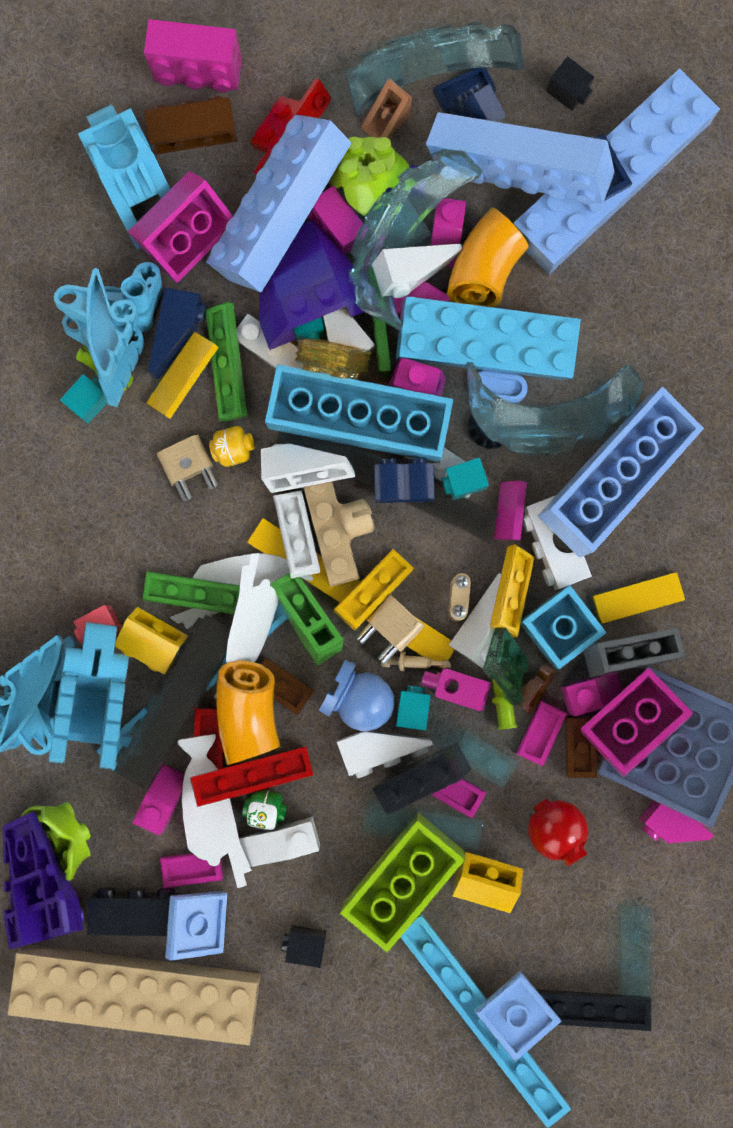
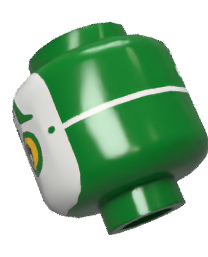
M267 789L258 790L252 794H247L242 817L246 818L247 824L251 827L272 831L277 827L278 822L284 823L288 805L283 804L281 793Z

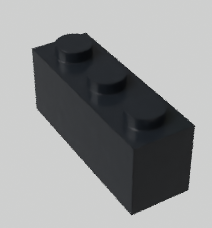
M456 742L388 775L372 789L386 815L460 781L472 768Z
M112 887L99 888L97 892H94L88 898L87 935L167 936L170 896L183 895V893H175L173 888L157 889V893H145V888H129L127 893L116 892V888Z

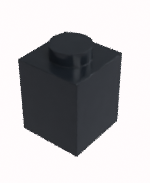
M567 56L550 77L546 92L573 111L579 103L583 106L593 93L591 85L595 77Z
M292 925L290 934L284 933L281 952H287L285 962L321 968L327 931Z

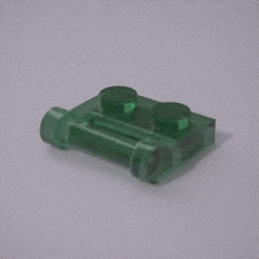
M495 628L483 671L487 677L494 679L504 692L505 700L510 705H517L523 699V693L520 688L524 673L528 670V658L506 628Z

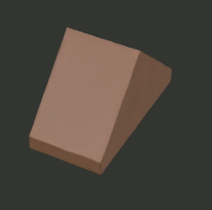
M387 79L361 129L370 137H386L389 139L411 115L412 97L394 81Z

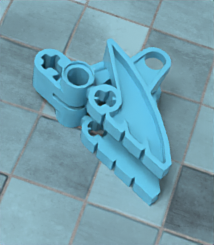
M111 104L86 116L91 127L78 133V136L128 232L137 223L130 207L157 194L161 199L170 190V187L131 108L117 114ZM130 236L136 249H141V247L136 243V241Z
M151 262L137 265L132 276L122 282L121 288L104 286L99 269L94 268L87 288L64 285L57 289L54 294L56 307L66 314L62 321L65 333L87 346L97 370L104 396L108 405L114 407L118 406L124 393L123 388H126L131 377V371L133 372L139 359L138 355L142 353L144 348L142 332L148 331L153 327L155 322L154 312L163 294L160 270L156 264ZM66 294L76 296L75 301L70 304L63 303L60 299ZM71 321H74L79 329H71L68 325ZM131 337H135L136 341H131L130 344H128Z
M86 622L82 649L66 648L54 717L49 762L64 763L67 740L101 744L99 767L114 769L125 691L124 682L129 659L128 655L114 654L117 626Z
M56 635L41 646L40 650L33 652L23 662L18 663L0 677V685L4 687L5 696L0 695V729H2L0 733V753L17 748L21 744L30 753L35 755H43L50 751L66 648H76L77 645L72 636H68L63 640L61 636ZM34 738L44 749L39 750L35 748L32 739Z

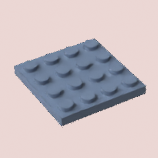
M650 668L693 714L624 778L606 759H604L598 774L709 828H713L733 783V704Z

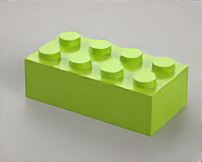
M418 812L345 899L340 914L388 953L465 861L464 850Z

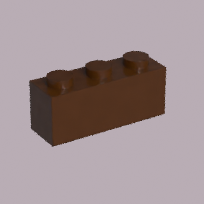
M214 96L206 101H184L180 105L169 107L159 105L151 110L144 111L149 144L154 155L238 142L229 97Z

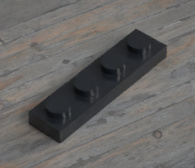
M536 989L560 1018L561 1022L558 1025L651 1031L650 996Z

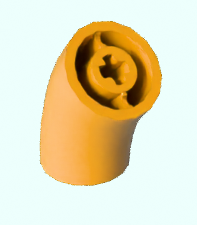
M491 207L479 220L456 258L446 293L449 296L450 302L496 307L502 299L503 289L509 273L519 258L529 248L527 241L515 225L495 208Z
M239 660L229 662L218 671L217 718L227 765L281 747L276 731L273 710L274 675L263 665L252 661Z

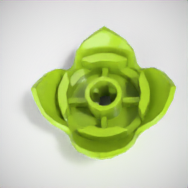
M386 137L349 138L348 140L351 142V145L329 180L331 186L335 188L343 187L349 205L363 216L379 206L383 201L387 188L400 190L414 182L409 164L393 149L391 141Z
M69 802L59 806H32L21 814V817L28 813H36L66 873L65 879L68 881L72 880L80 864L90 857V850L86 843V840L90 839V832L83 822H77L74 810Z

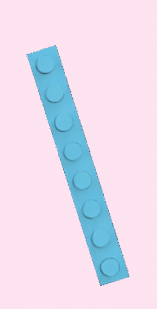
M420 913L403 933L401 939L544 1125L549 1128L571 1110L570 1105L528 1051L518 1060L514 1061L477 1016L475 1009L487 1000V997L426 918Z

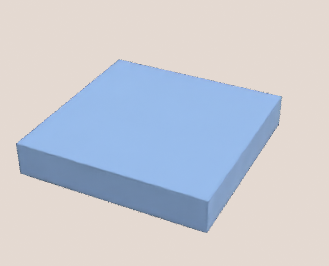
M213 891L170 896L165 958L177 960L223 953L227 892Z
M521 971L516 973L475 1009L477 1016L514 1061L518 1060L561 1022L558 1015Z

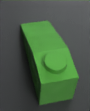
M289 572L270 584L274 588L279 603L300 641L317 666L342 651V636L301 577L291 579Z

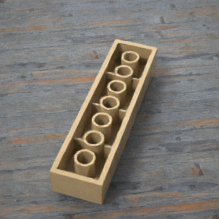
M26 945L16 953L8 1015L250 1046L254 1030L261 973Z

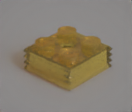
M300 338L298 340L300 344L297 346L299 351L296 352L298 357L294 360L297 363L303 364L302 370L320 373V371L330 373V376L348 379V377L358 379L359 373L368 372L366 367L369 366V355L372 354L370 350L319 339Z

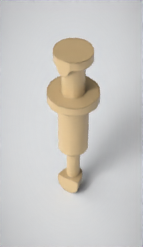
M403 651L400 653V657L392 656L385 664L381 663L382 667L398 665L400 671H405L406 667L428 669L431 666H443V668H451L448 660L432 661L429 657L406 656V652Z

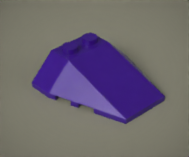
M313 220L302 224L263 291L259 292V324L269 350L296 340L293 328L344 307H347L350 317L377 307L367 279Z
M28 813L3 825V863H9L10 881L4 882V892L10 891L11 909L4 910L9 950L83 930L84 914L79 906L78 897L70 881L65 879L66 873L36 813Z

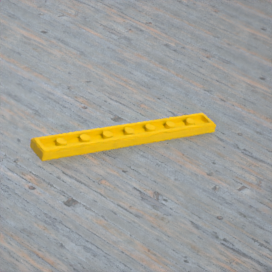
M263 518L247 543L264 554L276 555L287 559L281 530ZM316 553L320 573L312 574L313 580L306 581L340 603L361 581L357 579L331 587L323 558ZM418 619L425 627L407 647L423 657H429L432 661L449 660L454 652V649L449 646L452 640Z

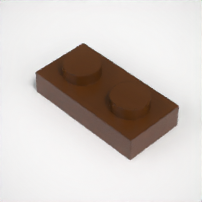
M265 658L261 665L269 669L275 679L273 699L296 715H299L315 690L268 658Z
M592 717L565 718V766L567 778H597V750L581 733V728Z

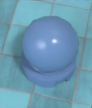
M344 660L335 681L339 682V685L335 692L328 691L319 711L328 717L332 711L338 712L342 722L351 729L364 732L376 730L384 725L392 716L394 695L389 685L379 675L369 672L356 674V671H353L356 663Z

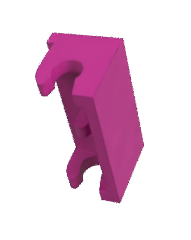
M334 186L321 193L307 216L309 220H313L344 255L363 242L361 238L368 233L366 226Z

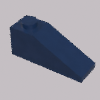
M165 287L148 373L153 378L159 379L186 345L192 334L198 330L199 321H204L206 304H203L200 294Z

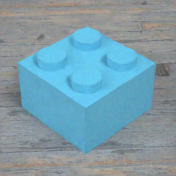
M570 585L560 589L522 618L520 623L554 669L562 668L607 633Z

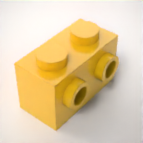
M137 607L126 618L115 641V647L120 649L123 654L143 662L151 670L165 675L174 664L188 635Z
M465 852V861L460 865L456 873L453 897L511 913L521 894L523 869Z

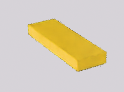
M194 332L146 403L171 419L219 347Z
M515 544L507 547L490 627L510 638L518 637L535 558Z
M392 549L335 607L333 612L355 631L414 570V567Z
M677 572L591 596L600 624L685 600Z

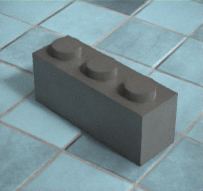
M678 628L600 642L589 646L583 651L590 678L667 663L686 657Z

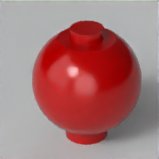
M548 798L533 807L536 813L529 819L528 836L532 846L540 855L553 861L563 860L567 867L588 854L584 849L589 833L588 824L584 814L578 807L564 800L550 802Z

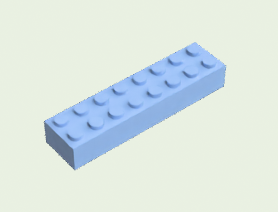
M679 68L606 136L632 182L631 187L604 201L603 204L593 203L590 205L567 197L556 199L545 193L513 223L529 245L526 253L548 275L551 274L709 126L720 108Z

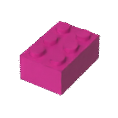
M148 19L144 55L154 81L164 86H172L176 83L185 84L191 89L211 87L223 93L230 90L238 91L242 56L236 29Z
M188 171L128 233L158 268L178 283L218 243L226 230L228 221L233 216L208 182L195 173Z
M648 668L581 728V733L624 778L684 724L693 712Z

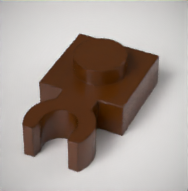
M544 662L538 670L534 679L531 678L528 683L525 682L519 688L515 703L531 714L546 693V687L554 680L558 672Z

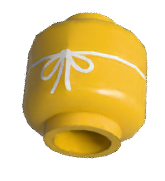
M234 426L216 431L213 435V440L209 442V447L214 461L219 462L224 467H229L249 461L251 450L255 449V444L251 433L246 434L242 427Z

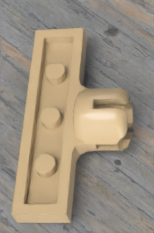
M333 481L303 487L330 586L333 587L360 579L350 545L354 537L371 533L375 529L370 506L364 499L346 504L339 503Z

